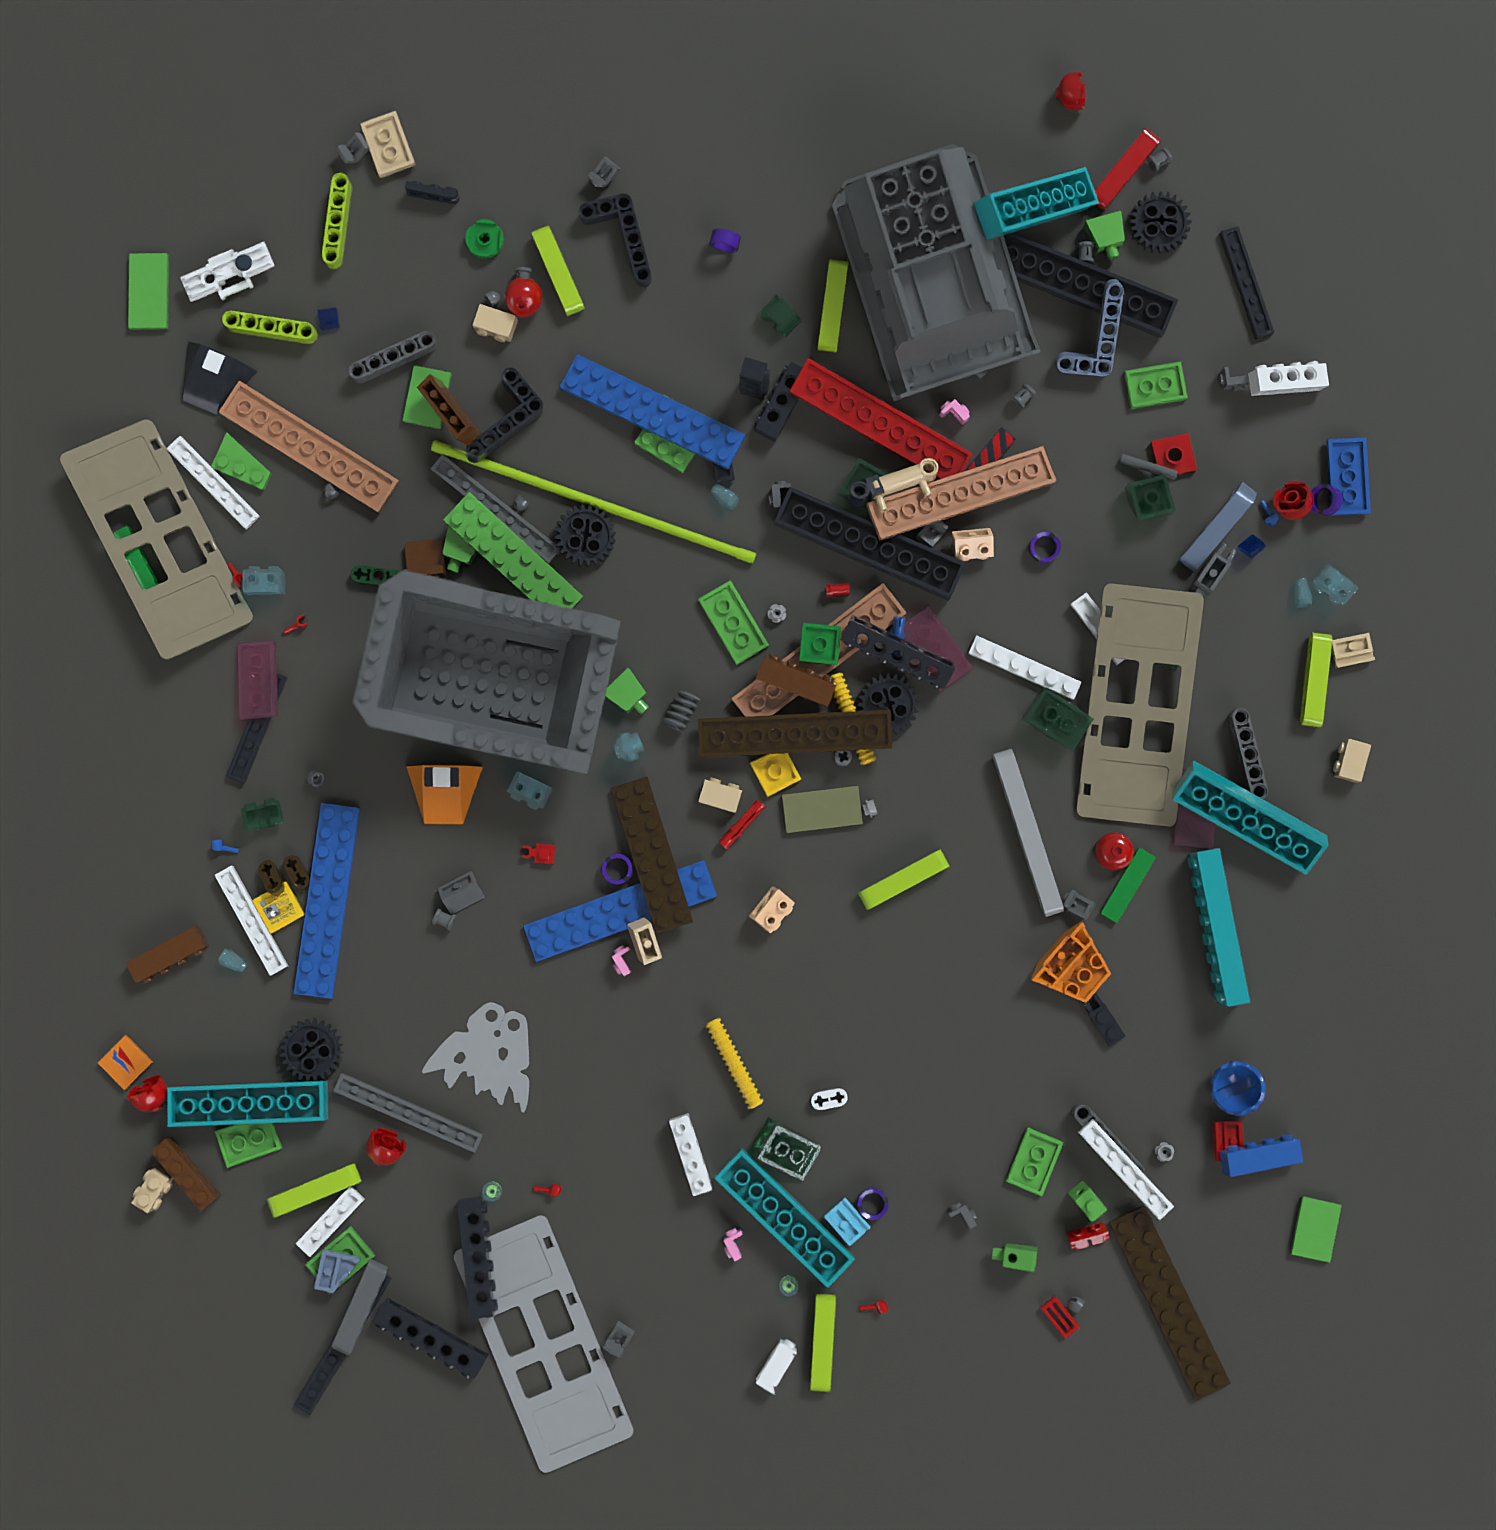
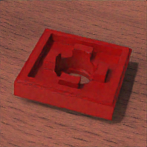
M1189 433L1150 442L1155 464L1178 471L1177 475L1197 470ZM1177 448L1180 450L1181 459L1174 462L1169 459L1168 452L1170 449ZM1158 475V478H1159V479L1166 478V477H1163V476Z

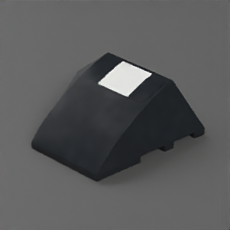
M188 341L182 400L215 415H219L220 409L238 381L245 384L258 371L233 357L202 344Z

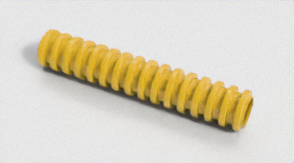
M843 673L832 675L831 677L834 678V681L838 682L834 691L835 695L833 696L837 699L836 704H839L838 709H841V712H855L857 708L853 706L854 701H851L852 696L849 695L850 690H847L846 687L848 686L844 683L845 679L842 678ZM872 750L856 751V754H859L858 759L862 761L860 762L861 765H866L877 759L873 755L874 751Z
M716 1018L707 1023L705 1027L709 1029L708 1033H711V1039L714 1038L715 1041L713 1043L717 1044L716 1048L720 1050L719 1054L723 1056L722 1060L726 1061L725 1066L728 1065V1071H731L730 1075L734 1077L733 1081L737 1082L736 1087L740 1088L739 1092H742L745 1104L748 1103L749 1106L747 1108L753 1109L762 1104L763 1099H760L761 1095L757 1093L758 1089L754 1088L755 1083L751 1082L752 1078L748 1076L749 1072H746V1066L743 1067L742 1064L744 1062L740 1061L741 1057L737 1055L738 1051H735V1045L731 1044L733 1041L729 1040L728 1037L730 1036L726 1034L727 1030L723 1028L724 1024L720 1023L721 1018Z

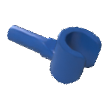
M1263 500L1260 504L1268 515L1265 522L1270 527H1273L1278 521V515L1272 512Z
M212 840V849L215 851L234 853L239 851L238 848L223 846L222 840Z

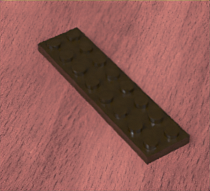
M648 777L612 787V794L656 934L693 923Z

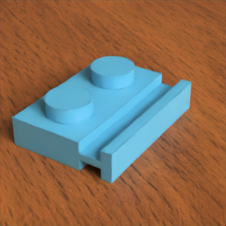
M845 1197L824 1215L826 1220L849 1246L871 1228Z

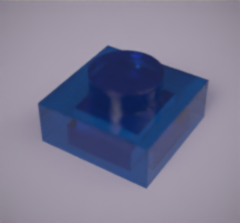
M336 307L318 310L321 330L340 328L338 309Z
M1253 534L1238 545L1239 550L1251 559L1266 547L1265 543Z

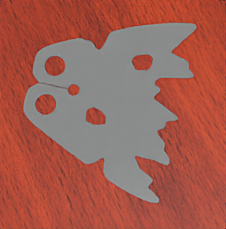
M493 1002L486 1003L469 1017L467 1023L469 1031H456L451 1034L429 1058L422 1073L445 1069L444 1081L451 1088L459 1075L466 1071L468 1077L474 1076L475 1094L477 1095L482 1090L490 1089L492 1096L497 1098V1102L500 1105H503L505 1094L510 1086L513 1091L514 1103H520L521 1112H525L529 1096V1079L527 1075L520 1071L529 1066L526 1018L515 1011L505 1014L502 1006ZM488 1010H495L498 1017L494 1022H489L486 1019L485 1015ZM517 1019L520 1023L519 1029L511 1031L508 1028L509 1020ZM496 1030H499L501 1033L499 1037L494 1036ZM502 1047L508 1050V1055L504 1061L499 1058L498 1052ZM459 1052H463L466 1057L461 1064L454 1062V1057Z

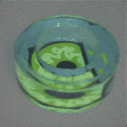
M490 1181L484 1185L482 1195L487 1201H496L502 1195V1187L498 1182Z
M787 1275L780 1280L779 1289L783 1295L793 1296L798 1291V1281L795 1277Z

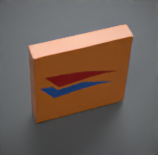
M125 1035L98 1062L124 1090L153 1063L128 1035Z

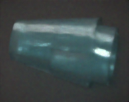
M716 484L711 490V493L714 494L725 509L733 510L740 501L736 493L719 484Z
M1300 578L1295 580L1294 603H1296L1298 608L1311 606L1314 599L1307 579Z
M226 948L217 961L221 963L220 966L239 971L240 973L244 971L248 964L233 950Z

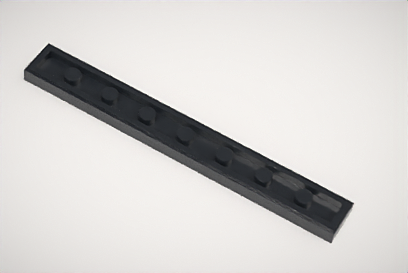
M385 1276L365 1324L391 1282V1277ZM334 1339L294 1406L309 1415L314 1411L346 1357V1354L331 1348Z

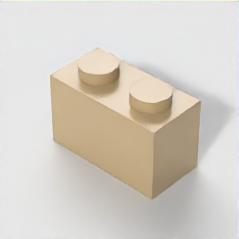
M480 304L473 327L479 335L486 337L488 334L494 336V339L497 341L505 342L506 340L511 342L518 320L515 315Z
M1345 739L1341 742L1338 748L1340 756L1333 767L1334 777L1355 783L1361 782L1371 745L1352 739Z
M711 777L710 780H705L699 803L736 813L742 794L739 786L728 783V786L720 784L721 780Z
M644 917L627 924L638 960L646 965L661 959L662 956L651 923Z

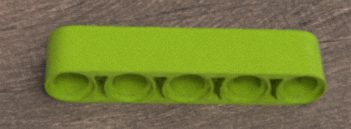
M343 173L335 174L331 180L322 258L331 269L339 268L343 262L352 185L348 177ZM340 182H346V184L343 187H338V184ZM338 200H344L340 206L335 204ZM336 218H341L340 223L333 224ZM333 237H339L337 242H331V239ZM331 255H336L335 260L328 261Z
M549 225L531 232L567 316L584 310L582 300Z
M829 260L818 350L837 352L848 261Z
M227 311L222 317L223 324L231 332L305 344L314 343L318 337L315 328L307 322L237 311ZM237 318L234 325H229L231 319ZM251 321H255L254 327L248 328V324ZM269 324H274L272 330L266 331ZM293 327L291 333L285 334L286 328ZM306 330H311V334L309 336H303Z
M1312 632L1309 637L1300 714L1301 725L1321 727L1323 724L1332 648V635Z
M940 849L864 889L858 895L866 910H869L946 869L950 865Z
M355 1163L266 1200L273 1218L353 1186L362 1180Z
M816 1294L810 1391L830 1392L836 1295Z

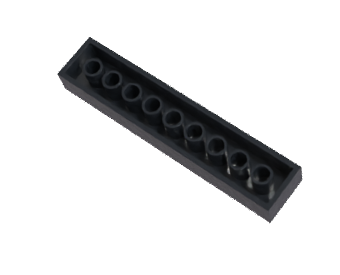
M1014 233L1003 235L1018 282L1101 314L1105 284L1111 279H1116L1124 289L1119 322L1158 338L1164 336L1179 299ZM1112 286L1109 289V293H1117L1119 286ZM1109 305L1106 309V312H1114L1116 310V306Z
M792 487L789 488L774 521V525L947 601L951 599L966 564L900 534L879 541L872 522Z

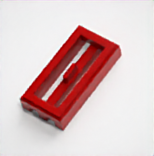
M1055 1295L1052 1299L1046 1301L1044 1305L1040 1306L1041 1310L1064 1339L1080 1328ZM1054 1302L1074 1325L1072 1328L1052 1305ZM1048 1307L1051 1308L1068 1330L1066 1333L1046 1310Z

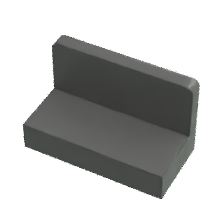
M472 871L438 888L441 900L450 914H454L485 898Z

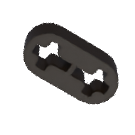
M287 856L283 861V867L292 884L298 889L308 888L310 875L302 860L298 856ZM290 859L292 861H297V863L295 864L297 871H295L293 867H288V865L290 864ZM298 873L301 877H306L304 886L297 883L299 881Z
M263 861L259 865L258 870L264 887L271 895L278 896L283 893L285 888L279 869L272 861ZM268 866L271 867V876L265 872ZM272 881L278 884L276 890L272 889L274 887Z

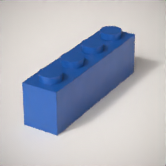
M1291 1134L1281 1135L1280 1139L1275 1140L1274 1138H1265L1260 1143L1253 1141L1245 1142L1244 1146L1240 1147L1230 1145L1226 1146L1225 1150L1219 1151L1223 1174L1230 1177L1303 1162L1300 1139L1292 1137Z

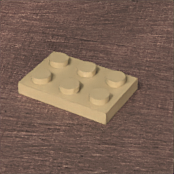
M396 111L360 123L380 178L415 166Z

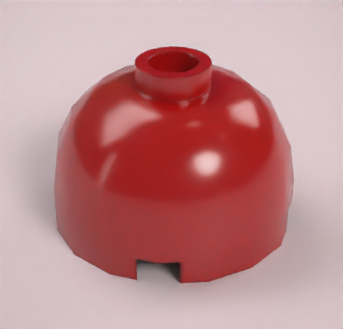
M1082 71L1066 74L1060 80L1059 87L1055 89L1056 99H1060L1061 105L1065 109L1072 111L1085 109L1082 105L1086 104L1085 82L1081 83L1080 77H1084Z
M516 278L506 288L504 295L505 305L512 314L519 317H529L535 314L541 306L542 290L532 279Z
M1291 481L1285 483V487L1281 490L1278 488L1273 496V504L1280 516L1288 520H1298L1310 512L1313 506V495L1305 483Z
M1117 832L1107 833L1100 837L1095 845V858L1105 869L1121 870L1128 866L1133 859V844L1124 834Z
M155 1075L143 1081L145 1084L140 1087L137 1085L133 1087L127 1094L130 1103L139 1111L147 1112L152 1110L155 1112L163 1107L162 1103L167 1098V1085L160 1075Z
M378 1128L377 1131L373 1129L366 1143V1151L375 1164L392 1165L402 1157L406 1150V1143L403 1139L400 1141L396 1138L398 1137L397 1133L385 1128Z

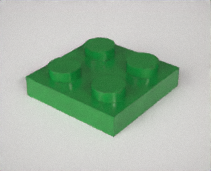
M803 623L799 662L838 665L841 626Z

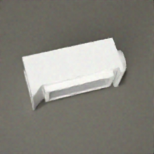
M779 1339L756 1378V1384L774 1394V1386H777L793 1360L794 1354H797V1349L793 1342L785 1339V1341Z

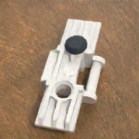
M262 242L241 252H235L231 249L208 259L209 264L180 278L191 302L217 291L221 299L225 300L229 295L248 287L250 289L253 288L250 277L275 267L265 242ZM214 275V282L207 284L205 282L206 276ZM238 275L246 279L226 289H222V286L226 284L225 280Z

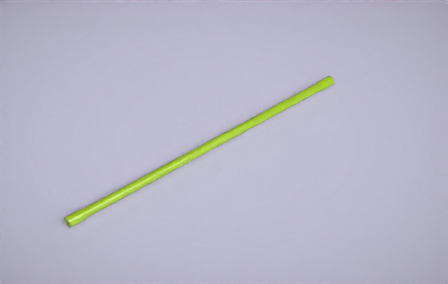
M436 440L432 444L431 451L465 461L572 500L591 505L592 507H598L606 512L729 554L753 564L756 553L737 548L485 458L478 463H471L468 461L465 451Z

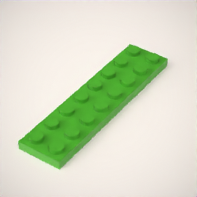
M470 492L443 519L447 525L528 599L572 609L583 597Z

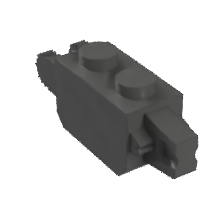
M1223 542L1218 550L1211 555L1190 586V590L1193 593L1201 594L1204 599L1209 596L1230 567V561L1237 551L1233 549L1229 552L1226 559L1220 555L1227 546Z

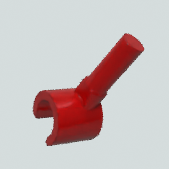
M231 563L227 564L233 573V581L239 588H241L239 583L242 580L248 583L246 577L242 573H238Z
M298 616L296 623L283 630L284 634H287L299 627L306 628L308 626V622H306L305 624L299 623V621L301 619H304L305 616Z
M552 1183L550 1189L534 1186L533 1191L557 1196L560 1194L562 1186Z
M880 1300L872 1305L860 1306V1311L877 1309L879 1314H883L888 1311V1306L884 1300Z

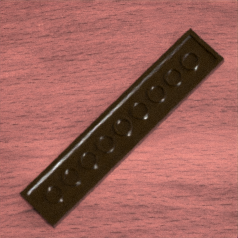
M891 710L698 719L700 757L892 749Z
M1142 1205L1109 1221L1194 1399L1197 1401L1230 1385L1231 1382L1145 1206Z

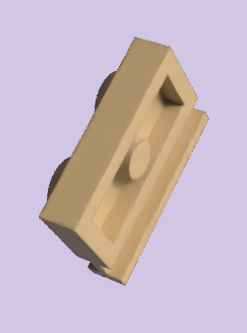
M1369 633L1332 640L1331 650L1336 664L1335 668L1375 660Z

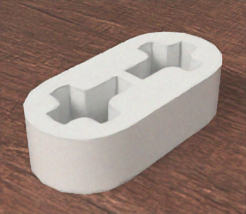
M841 1088L819 1091L812 1095L811 1103L817 1110L839 1107L847 1102V1093ZM836 1092L844 1095L841 1102H838L837 1099L830 1100V1097L836 1096ZM819 1095H821V1098H828L829 1100L822 1102V1106L814 1103V1100H817Z

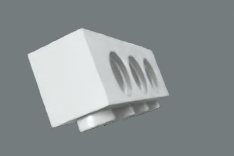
M1318 361L1308 362L1306 365H1301L1300 362L1292 363L1289 366L1276 364L1268 368L1266 365H1260L1248 373L1251 396L1320 391L1329 386L1326 363L1318 364Z
M689 1113L671 1118L669 1123L693 1196L712 1190V1184Z

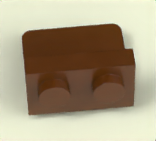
M430 539L405 543L407 569L404 571L440 579L446 576L443 541L441 539Z

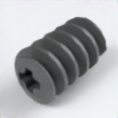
M678 691L677 694L681 698H674L677 705H670L673 712L667 711L666 714L670 718H663V721L670 728L683 733L679 728L687 727L683 721H690L687 714H694L690 708H697L694 700L701 701V699L687 691Z

